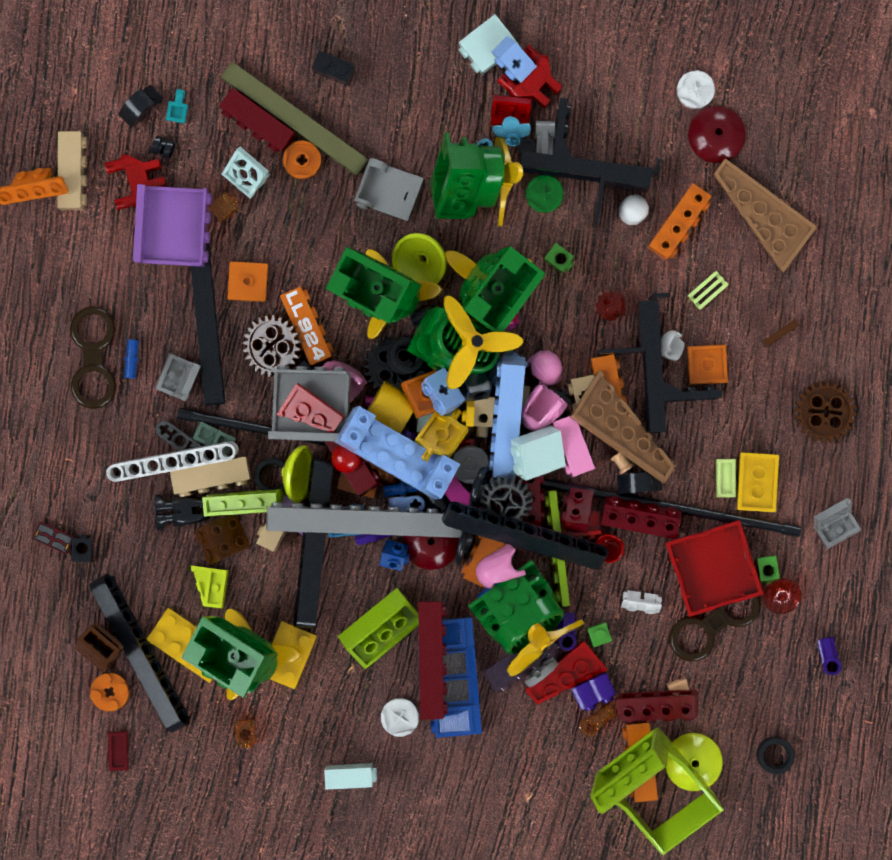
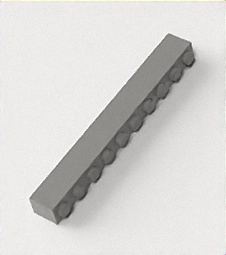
M272 502V506L267 505V531L460 538L462 532L461 530L446 526L442 522L444 512H438L437 508H427L426 511H419V508L408 507L407 511L400 510V507H388V510H380V506H369V509H361L359 505H350L349 508H342V505L331 504L330 508H323L322 504H311V507H303L302 503H291V506H283L281 502Z

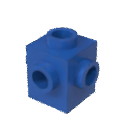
M386 539L379 565L402 571L403 565H407L410 554L407 553L409 545Z

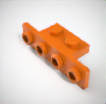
M50 167L38 168L27 172L21 171L16 173L11 185L0 187V204L6 205L68 194L69 189L63 177L51 178L53 172Z

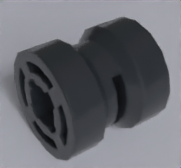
M157 135L153 141L151 153L154 155L160 154L163 158L169 160L174 152L176 142L172 140L166 141L163 137Z

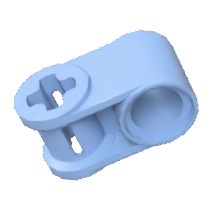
M419 495L388 498L389 507H400V510L407 511L408 507H415L411 505L415 499L422 503L418 507L419 511L425 508L426 503L423 497Z

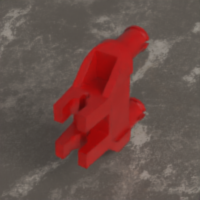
M528 44L523 51L537 67L520 84H516L505 73L501 75L502 77L498 79L497 83L509 92V97L533 99L545 109L550 104V100L540 92L541 89L547 86L557 95L562 90V85L551 77L548 56L546 54L541 55Z
M123 154L120 157L121 159L104 163L107 174L120 170L126 171L132 193L129 196L114 199L117 211L132 206L136 208L137 184L167 187L164 177L149 180V172L162 169L159 159L143 163L127 154Z

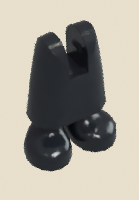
M160 494L155 495V512L173 510V514H156L157 531H162L166 524L172 522L174 527L210 519V516H204V513L196 514L195 507H203L202 498L172 497V501H166Z

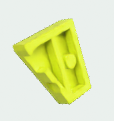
M191 566V570L196 578L197 589L201 594L200 598L203 606L224 609L229 570Z

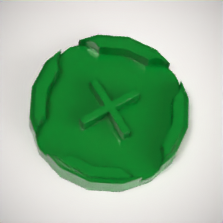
M541 175L533 178L526 189L528 205L539 213L555 211L563 200L561 183L550 175Z

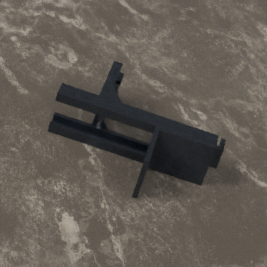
M560 98L553 155L522 151L520 164L523 167V173L597 182L598 188L592 226L596 228L599 223L603 187L647 193L651 185V178L658 177L661 158H656L654 170L648 167L573 158L564 138L566 139L569 125L565 123V119L569 120L571 105L568 104V99Z
M653 293L651 295L652 300L639 301L636 304L638 348L603 349L596 352L597 356L642 354L646 428L650 434L666 432L664 402L718 400L722 398V390H717L716 386L705 387L703 391H697V388H686L682 392L663 382L659 303L657 299L670 298V293Z

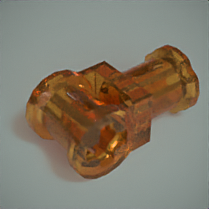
M605 703L604 707L597 713L582 719L579 729L585 736L593 737L604 726V723L612 717L615 718L617 715ZM587 723H589L590 725L593 724V725L591 726V728H592L591 731L585 730V729L587 728V727H586V724H587Z

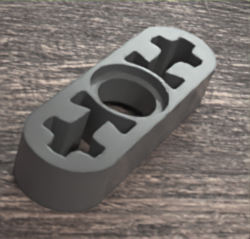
M162 421L156 426L157 435L179 451L186 449L190 441L193 442L190 445L192 448L202 446L170 422ZM168 425V430L172 433H174V430L177 431V433L173 435L171 441L168 440V438L171 437L169 434H161V426L165 427ZM180 435L186 439L185 445L181 447L175 443L176 437ZM188 453L187 457L195 461V457L192 456L193 454Z

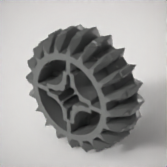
M505 474L504 479L498 475L497 481L492 478L490 479V484H485L484 488L486 490H482L481 495L483 497L480 499V502L483 503V510L523 521V516L527 517L529 515L528 510L532 509L530 504L533 502V498L530 497L532 491L527 490V483L522 485V478L516 481L515 475L512 476V479H508V474ZM500 488H507V489H506L505 491H503V492H499V491L495 492L496 490H498V489H500ZM513 489L520 494L522 500H519V497L513 494ZM509 494L510 500H508V502H506V505L504 506V500L507 498ZM491 500H494V501H495L494 503L499 504L500 507H501V510H498V509L493 505V503H492ZM511 508L517 509L513 512H507Z

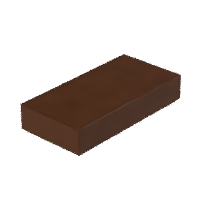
M796 319L792 320L761 341L764 347L770 346L798 327L799 323Z

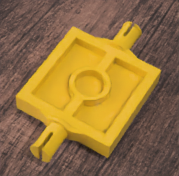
M455 409L451 416H441L439 413L434 412L415 438V443L426 449L421 456L423 460L428 462L433 454L445 455L449 458L452 456L468 433V427L457 421L462 414L460 410Z

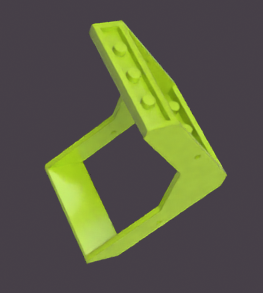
M658 727L599 770L595 775L590 794L595 807L601 814H604L614 805L623 809L661 855L666 854L724 811L714 792ZM669 756L686 770L704 793L652 831L626 801L625 797L664 769L667 764V757Z

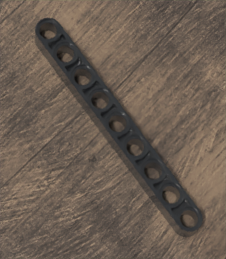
M206 243V251L209 252L208 262H205V267L191 266L204 402L205 406L225 404L210 247L209 243Z
M312 458L306 507H311V504H322L323 508H329L333 472L331 460ZM303 532L293 620L295 628L314 629L316 625L326 533Z
M455 501L449 503L442 516V522L450 528L595 570L601 568L609 555V551L604 545Z
M105 574L90 584L91 592L116 638L123 645V650L164 726L171 733L187 726L190 723L189 715L115 579L110 574Z

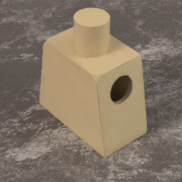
M490 393L488 399L475 401L474 426H477V437H488V427L493 426L494 393ZM486 414L487 418L481 419L480 415Z

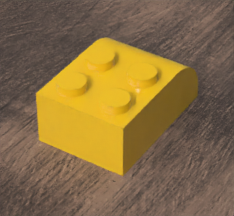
M385 380L367 411L376 415L375 420L398 433L402 432L413 413L404 391Z

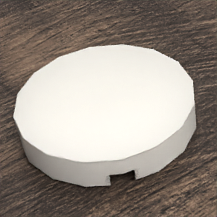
M699 70L684 74L677 85V96L680 102L691 109H701L707 106L715 93L712 78Z
M405 698L390 700L381 712L383 728L389 734L396 737H404L411 734L419 722V712L416 706Z

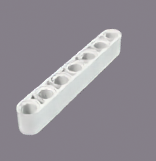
M227 441L117 462L109 466L106 472L109 480L113 482L228 461L238 455L239 448L235 442ZM225 446L232 448L233 454L231 456L225 453ZM207 450L213 451V459H209L206 456ZM188 453H192L195 456L194 463L189 462L187 459ZM169 457L176 459V466L170 465ZM151 460L158 463L157 470L151 468ZM133 464L139 466V473H135L132 470ZM114 467L120 469V477L114 474Z

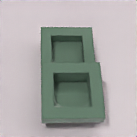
M199 422L192 436V439L205 445L227 441L235 442L236 438L203 422ZM225 446L224 451L228 455L231 447Z

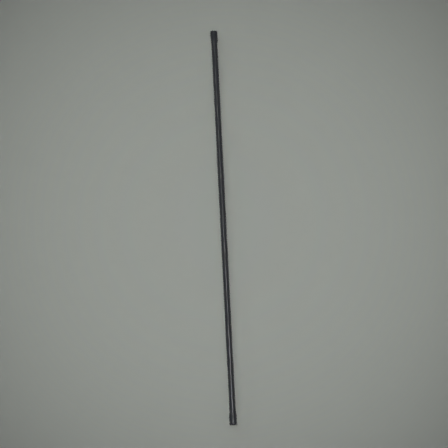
M179 408L177 419L203 422L268 435V431H272V426L201 413L185 408ZM302 441L327 446L324 441ZM489 471L490 478H494L493 471ZM544 478V484H540V487L569 493L571 488L593 490L595 498L605 499L606 496H617L622 500H637L643 504L653 503L664 508L674 507L684 515L726 523L740 520L742 526L778 532L794 537H799L801 532V526L777 523L636 495L618 494L615 491Z

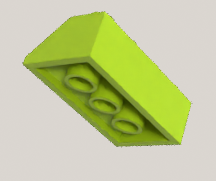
M396 588L337 637L364 669H367L419 626L418 612L400 590Z

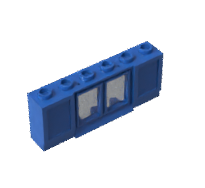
M472 617L442 619V625H446V636H442V644H446L447 656H443V664H447V675H443V683H447V695H443L444 703H447L448 714H444V719L430 721L431 733H435V738L482 734Z

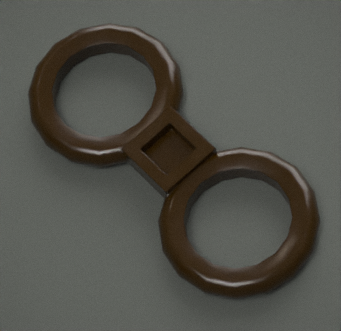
M94 306L83 308L77 312L70 326L73 341L78 347L83 349V367L74 374L71 382V391L77 403L90 409L102 408L110 403L116 391L115 377L104 366L103 350L114 338L116 329L114 319L109 312ZM91 314L101 316L108 328L104 339L95 344L84 342L78 332L81 320ZM92 371L103 374L108 382L107 393L97 401H88L83 398L79 390L81 378Z
M760 597L752 598V610L743 619L730 618L722 606L716 608L704 618L686 616L678 620L672 626L669 634V642L673 652L680 659L688 662L699 661L707 657L713 649L715 643L714 635L727 625L744 627L758 617L761 609ZM687 624L700 625L707 635L705 647L695 654L684 652L677 643V635L680 629Z

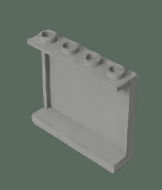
M277 366V369H271V372L274 373L272 431H268V439L335 442L349 416L351 372L345 371L343 367H334L333 371H326V367H315V370H308V367L296 366V370H289V366ZM297 383H300L345 416L334 433L276 415Z

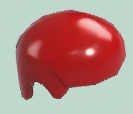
M338 444L332 452L331 461L338 471L349 473L356 470L360 465L361 457Z
M604 534L595 541V543L604 545L609 551V555L604 562L614 563L619 561L624 555V543L617 535Z

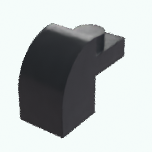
M151 85L143 90L140 88L125 102L118 115L132 128L144 120L148 111L160 104L163 97Z
M648 472L617 475L618 494L662 490L661 481Z

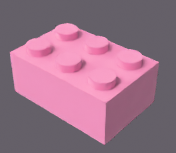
M570 416L551 423L553 427L561 431L566 475L570 474L571 477L595 469L578 423L571 419Z

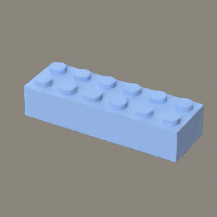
M502 355V361H498L497 377H500V380H496L495 396H499V399L495 398L494 415H497V417H493L492 434H496V436H492L491 452H494V454H490L489 471H493L494 478H497L498 475L504 478L505 474H508V479H512L513 475L516 476L513 469L515 465L514 458L510 449L512 447L511 439L517 438L520 435L525 357Z

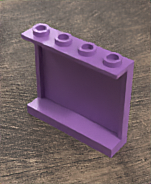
M137 184L133 262L205 267V262H208L209 252L206 251V243H209L210 240L207 224L211 222V213L208 212V205L212 203V193H209L207 188L153 187Z

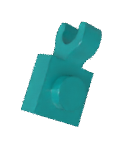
M176 89L175 102L169 101L166 121L186 123L189 106L188 104H183L186 91Z

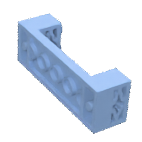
M360 406L353 408L335 443L431 498L442 499L460 464L445 455L438 456L436 454H433L428 462L423 460L421 456L426 451L424 447L375 420L376 415Z

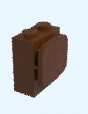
M94 623L92 626L90 625L77 639L75 650L103 673L117 660L118 655L124 649L117 639L97 623Z

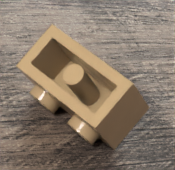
M262 524L257 533L259 538L256 544L275 552L278 550L286 531H267L266 524Z

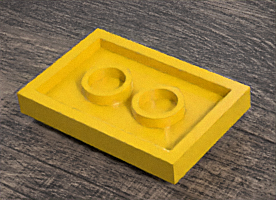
M740 453L737 510L776 512L779 455Z
M281 621L272 645L296 648L301 653V657L291 663L277 664L276 671L270 679L295 689L317 635Z

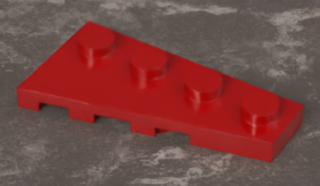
M582 640L557 661V667L549 675L534 686H527L524 690L538 705L608 669L585 641Z

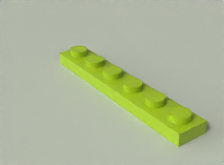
M549 491L546 492L547 496H544V505L548 507L549 515H546L547 526H550L551 530L561 532L557 492ZM551 557V563L555 565L556 571L553 572V581L558 587V591L555 592L557 603L561 607L570 606L565 561Z

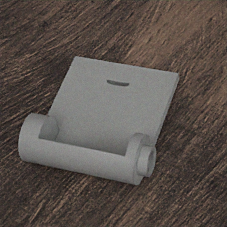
M370 158L354 202L361 209L367 210V208H371L409 221L424 178Z

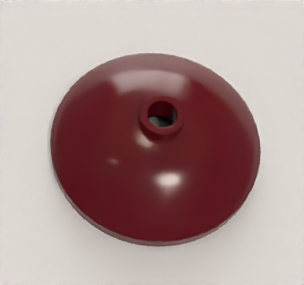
M712 106L700 111L693 118L688 130V139L692 150L699 158L710 163H722L725 158L728 161L733 159L741 151L746 137L745 127L741 118L731 109L722 106ZM715 130H721L722 135H716Z
M403 536V544L409 545L407 553L410 554L409 560L416 566L427 570L440 569L448 565L456 556L460 539L455 537H432L435 539V543L429 545L427 540L430 537Z

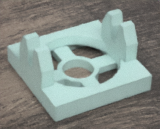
M242 147L236 149L222 172V175L248 198H252L270 176L269 171ZM241 160L247 162L245 166H240L238 163ZM252 167L257 172V180L251 176L250 169ZM240 169L247 172V178L242 177ZM243 181H249L252 185L244 184Z

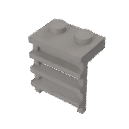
M169 353L155 389L186 401L200 365Z
M848 498L814 516L813 527L827 550L861 531L860 526L851 514L852 502Z

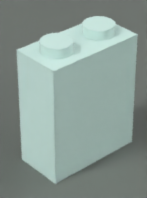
M494 14L459 42L460 48L458 50L464 58L468 57L472 62L470 64L472 69L476 73L480 72L483 76L497 65L494 61L496 57L491 52L506 36L510 37L517 44L518 42Z
M553 426L511 439L512 447L510 450L515 464L513 469L515 474L525 481L566 466L561 431Z
M373 763L327 765L324 770L325 790L372 787L373 783L377 780V768H373Z

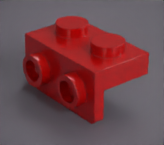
M493 95L490 124L502 126L504 118L508 116L517 118L520 124L529 123L531 99Z

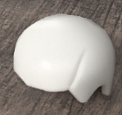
M637 194L627 196L619 205V216L628 225L640 224L649 212V205L646 199Z
M671 330L661 337V355L674 362L680 358L685 346L684 342L679 338L682 337V334Z

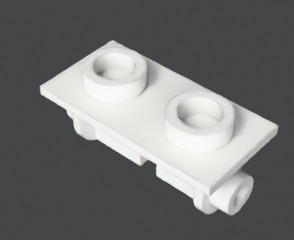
M630 590L623 592L621 608H625L628 611L641 610L647 614L660 612L662 597H658L657 594L644 593V599H640L641 592Z

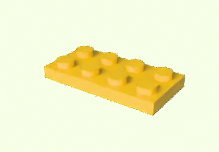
M167 608L147 640L210 683L212 679L203 676L201 670L181 658L197 626L172 609Z

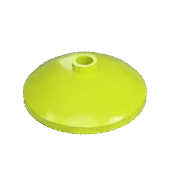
M423 233L408 234L398 241L392 253L393 268L408 275L415 281L438 284L445 275L447 267L445 252L441 245L429 235Z
M300 445L295 448L282 469L285 492L290 501L294 503L303 501L308 491L310 464L313 456L311 449L306 445Z
M687 733L677 737L672 742L691 766L692 761H698V766L693 768L709 787L718 779L722 770L723 760L719 747L712 739L700 733ZM668 756L665 769L671 781L684 790L700 791L701 788L686 770Z

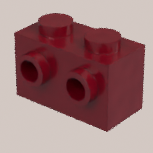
M571 488L570 494H566L565 506H567V510L563 511L561 522L565 523V530L588 533L594 500L593 490Z

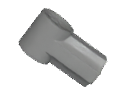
M536 121V153L553 155L555 121Z

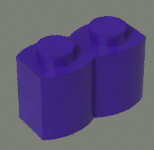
M606 672L571 688L580 709H585V711L594 709L596 707L595 704L600 701L604 704L613 700V696L616 695Z

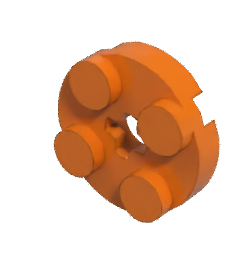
M296 141L285 150L283 164L288 174L301 180L309 179L315 176L320 169L321 155L311 142ZM301 155L308 159L304 165H300V162H297V158H301Z
M105 673L97 677L92 683L90 698L99 709L115 711L123 707L128 701L130 695L128 683L123 676L117 673ZM113 687L115 695L106 696L105 689Z

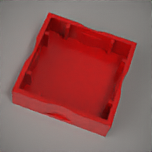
M740 520L666 543L689 617L763 595Z

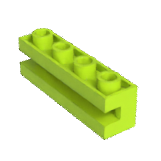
M283 489L215 493L202 497L204 516L267 512V505L272 506V502H281L284 506Z

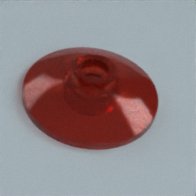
M778 579L771 582L763 593L765 606L771 612L777 614H784L794 610L799 605L802 597L800 587L790 579Z

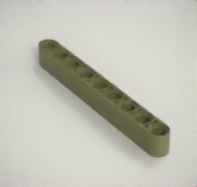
M230 62L220 76L223 81L306 141L311 142L316 148L352 174L357 176L367 163L368 159L235 63Z

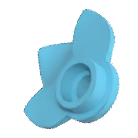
M512 116L504 118L502 126H493L494 134L504 138L509 146H518L520 140L528 136L531 131L529 123L520 124L519 120Z

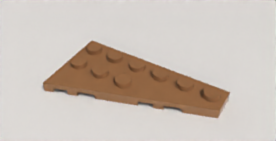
M725 158L714 172V177L781 273H783L817 226Z
M597 371L570 418L656 479L665 483L675 465L664 451L658 448L652 440L651 434L644 430L637 416L626 402L620 399L614 391L613 385L609 384L603 377L602 371Z

